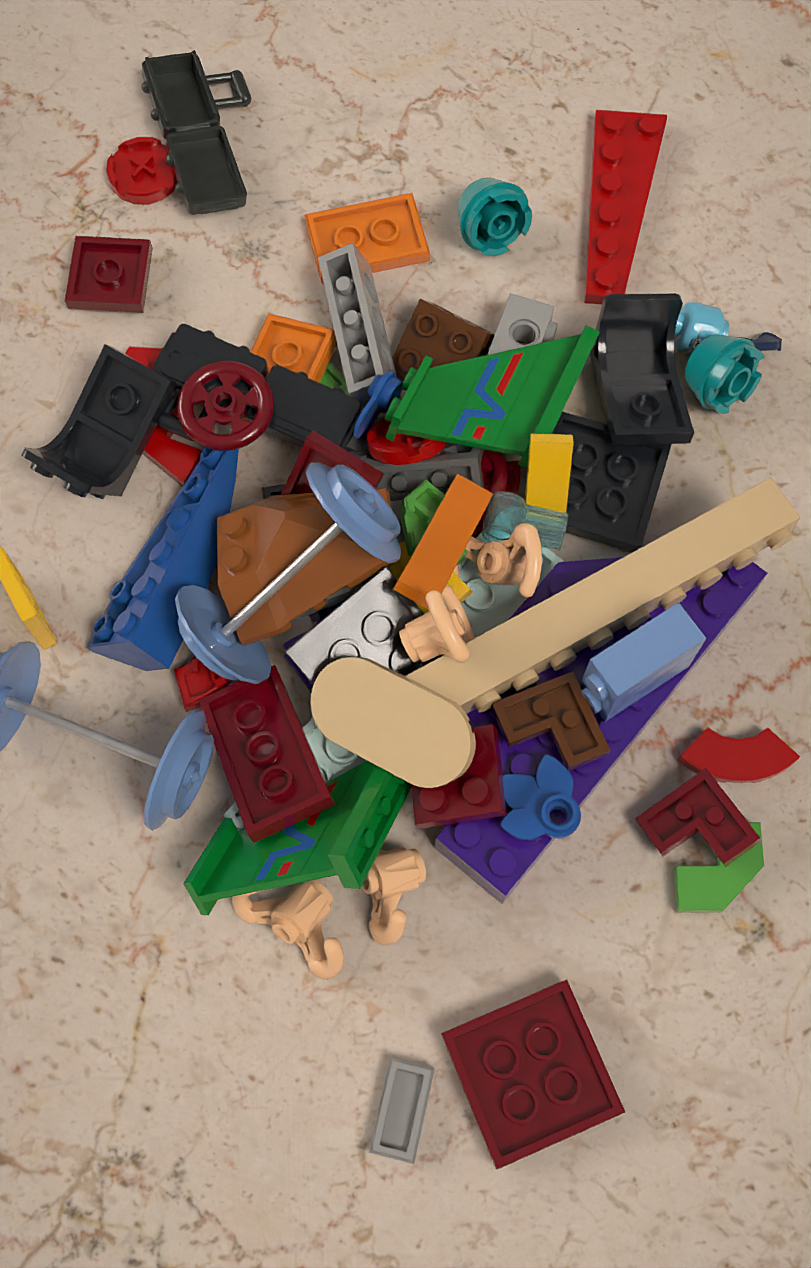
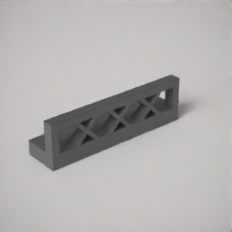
M447 442L442 451L433 457L406 465H391L379 462L371 456L369 449L348 451L384 473L377 488H386L390 495V501L403 500L425 480H428L442 493L446 494L457 473L484 488L481 469L484 449Z

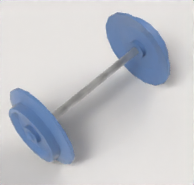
M320 462L308 465L306 476L310 487L322 507L335 523L233 619L229 615L224 600L210 590L196 585H188L179 589L175 598L179 615V631L189 649L211 671L226 679H239L253 684H258L269 678L271 664L263 643L258 641L244 646L240 642L236 630L342 531L378 559L388 563L396 562L400 559L401 548L396 539L400 533V524L396 515L378 491L353 469L345 465H336L330 468Z
M19 642L7 652L0 653V751L7 746L15 735L25 716L29 715L156 767L157 769L149 788L144 809V824L148 829L153 831L161 827L168 818L177 820L185 814L204 781L214 748V738L212 734L206 732V716L203 710L191 711L170 739L162 757H159L31 705L38 685L41 668L40 651L33 642Z

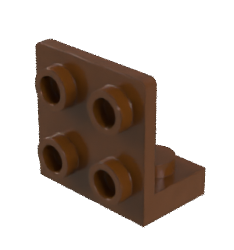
M419 299L392 357L395 372L398 376L405 379L411 367L419 369L425 356L433 358L430 368L476 358L479 356L482 348L490 349L495 334L433 302Z

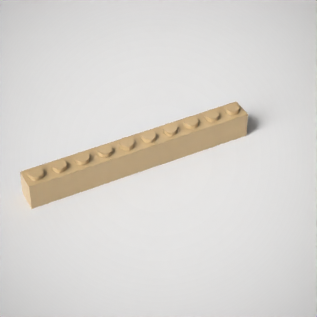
M772 477L467 642L466 644L470 650L468 661L460 663L452 657L443 655L405 677L456 702L464 709L466 714L475 709L479 713L491 708L492 703L501 700L500 695L512 688H515L517 692L528 688L539 679V673L550 667L554 671L566 667L576 659L577 656L575 654L588 646L591 650L602 647L614 637L613 632L624 626L628 630L638 627L650 617L649 613L660 606L667 610L678 602L680 603L687 596L686 592L696 586H699L701 590L710 587L723 576V571L733 566L736 570L746 567L758 557V552L767 547H770L772 551L782 547L793 538L791 532L801 517Z

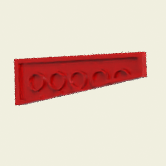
M596 110L584 296V303L602 305L604 298L610 294H625L666 126L667 115L610 110Z

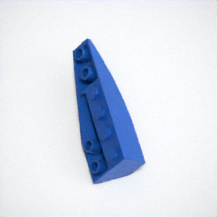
M204 448L200 455V461L122 580L117 582L112 588L109 595L111 601L105 613L94 623L91 630L93 636L87 649L93 653L144 671L170 668L183 641L178 626L179 615L175 598L179 589L184 586L196 585L205 589L208 588L218 561L217 518L229 513L231 509L239 449L218 451Z

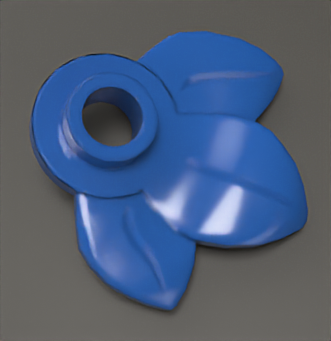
M389 370L384 375L378 374L373 379L368 390V396L371 399L356 421L354 437H361L367 440V433L372 428L376 418L381 413H387L395 397L399 398L403 382L397 379V374Z
M545 755L539 764L536 777L522 774L502 776L505 802L512 811L505 816L501 822V827L511 836L521 840H533L545 834L551 838L561 839L570 836L576 831L581 821V811L577 802L571 797L573 778L565 766L556 758ZM552 810H561L566 816V821L556 824L550 819L549 813Z

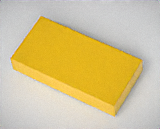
M530 434L525 512L566 513L574 443L573 435Z

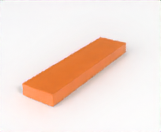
M457 473L393 590L429 609L425 599L427 593L436 590L442 594L493 493Z

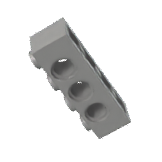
M352 243L320 256L318 260L348 394L359 400L364 408L371 399L368 396V390L373 379L378 374L384 375L389 370L394 373L396 372L371 266Z
M510 293L487 355L554 340L558 323L552 322L554 306ZM518 341H525V342H527V343H529V344H527V345H522V344H519V343H517V342H518Z

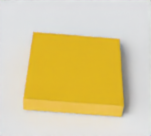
M0 547V580L22 622L42 649L45 650L55 645L57 638L23 575L5 549Z

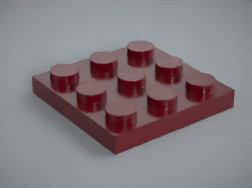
M567 979L441 1033L496 1170L625 1113Z

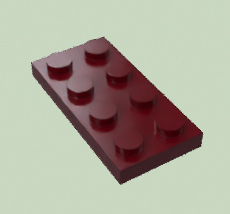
M276 665L271 666L269 678L263 682L253 684L240 680L198 700L201 710H203L206 716V723L210 734L214 738L215 748L247 835L253 843L335 805Z

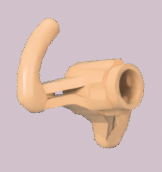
M521 523L515 527L508 540L484 543L471 536L465 548L468 551L465 557L477 564L478 574L484 581L513 586L518 584L520 585L519 592L523 597L529 598L533 596L540 579L542 567V546L538 530L533 525ZM458 564V565L455 567V569H454V572H455L458 576H459V564Z
M446 585L442 594L436 590L428 592L425 599L430 612L405 624V628L399 631L407 654L413 662L419 660L425 662L442 654L452 657L460 663L468 661L470 650L466 643L475 639L476 635L453 588L450 585Z
M403 846L390 851L380 849L362 885L363 891L372 896L373 909L369 930L374 941L378 944L391 945L400 939L405 930L407 920L406 913L401 909H396L401 894L418 889L419 884L423 883L426 879L424 860L415 848L407 850Z
M317 880L306 881L302 884L297 883L286 897L252 902L249 898L251 894L257 892L232 897L234 910L243 921L248 924H269L272 926L275 935L287 944L295 942L302 949L308 962V968L314 975L328 980L339 974L344 964V953L341 944L335 937H330L325 942L323 939L321 923L332 910L330 905L333 903V896L322 883Z

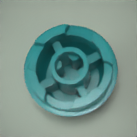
M491 177L481 178L471 183L463 191L458 201L457 212L462 238L469 247L481 251L484 255L497 256L510 251L507 246L514 242L521 233L526 236L532 222V210L529 207L525 192L515 184Z
M714 334L704 339L692 352L685 368V380L705 409H714L721 414L729 413L730 405L738 399L742 402L747 401L756 389L762 377V374L756 370L759 361L764 358V355L755 348L754 343L749 339Z

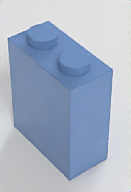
M678 602L591 658L580 687L593 714L598 712L606 722L688 668L706 640V637Z

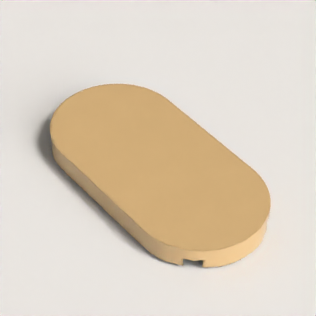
M346 657L330 663L320 672L314 682L311 692V712L314 721L323 735L339 746L415 786L424 788L446 785L462 776L469 768L476 749L475 734L471 730V725L468 722L470 719L466 712L456 702L371 659L363 657Z

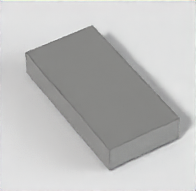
M390 1057L368 1153L414 1164L435 1068Z

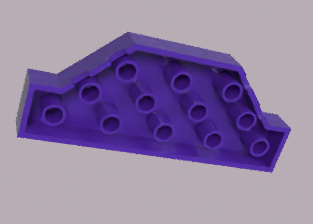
M623 557L558 562L536 587L533 596L527 598L509 619ZM754 562L740 570H736L733 566L723 571V576L710 587L701 590L699 586H696L686 592L687 596L680 602V605L704 634L706 640L690 666L606 722L598 712L594 714L611 751L607 756L569 771L573 778L571 797L577 802L579 808L582 807L757 591L768 574L765 570ZM660 606L649 613L650 617L638 627L628 630L624 626L613 632L614 637L598 649L591 650L588 646L575 654L577 656L576 659L560 670L554 671L550 667L539 673V679L524 690L572 671L580 685L591 658L666 610L663 606ZM512 688L500 695V697L504 699L522 691L517 692L515 688ZM491 708L480 713L477 709L467 713L471 728L493 724L498 729L502 776L522 774L536 777L539 764L545 755L556 758L564 765L550 732L508 748ZM505 802L507 815L512 809ZM556 809L549 813L550 819L556 824L566 821V816L561 810ZM505 816L446 825L436 837L435 849L501 904L505 902L556 839L545 834L533 840L517 839L501 827V822Z

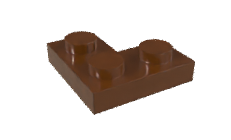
M573 671L496 701L491 705V710L508 748L550 732L568 771L607 756L611 751L586 698L581 692L582 689Z

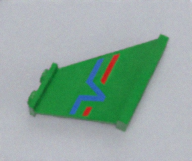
M585 325L582 333L579 335L432 368L430 366L433 358L425 356L418 370L411 367L401 387L402 390L406 391L402 400L395 397L386 413L385 420L391 422L386 438L393 441L396 434L399 433L519 455L522 457L518 465L528 469L530 434H552L600 332Z
M365 761L326 783L335 805L255 843L247 835L245 827L238 831L232 818H224L183 884L200 914L208 916L219 899L338 875L344 888L361 889L412 784L369 761Z

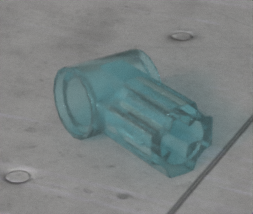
M495 492L489 501L481 533L490 542L508 540L516 526L526 523L533 525L538 530L542 547L560 551L569 514L527 505L522 497L513 493Z

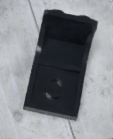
M610 294L603 300L596 330L600 333L590 352L612 445L691 443L694 429L676 371L674 357L676 324L683 305L679 294Z
M104 344L79 399L61 432L50 443L41 448L24 447L21 456L32 462L30 468L33 471L48 478H53L55 475L65 481L63 487L75 495L86 498L87 494H91L100 499H104L106 495L122 497L157 425V418L165 409L177 382L118 349Z

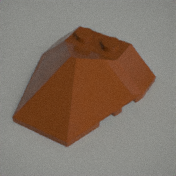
M377 488L378 493L391 508L388 490L386 488ZM314 493L270 496L237 508L217 518L218 587L231 619L335 523ZM342 531L236 630L240 642L246 646L284 633L293 627L291 621L310 608L318 611L327 605L325 600L327 597L346 585L349 589H352L390 563L374 557Z

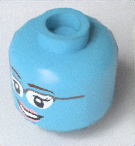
M687 302L683 305L676 324L675 349L692 354L695 348L707 337L714 334L728 336L729 323L727 320H724V314L721 309L697 302Z

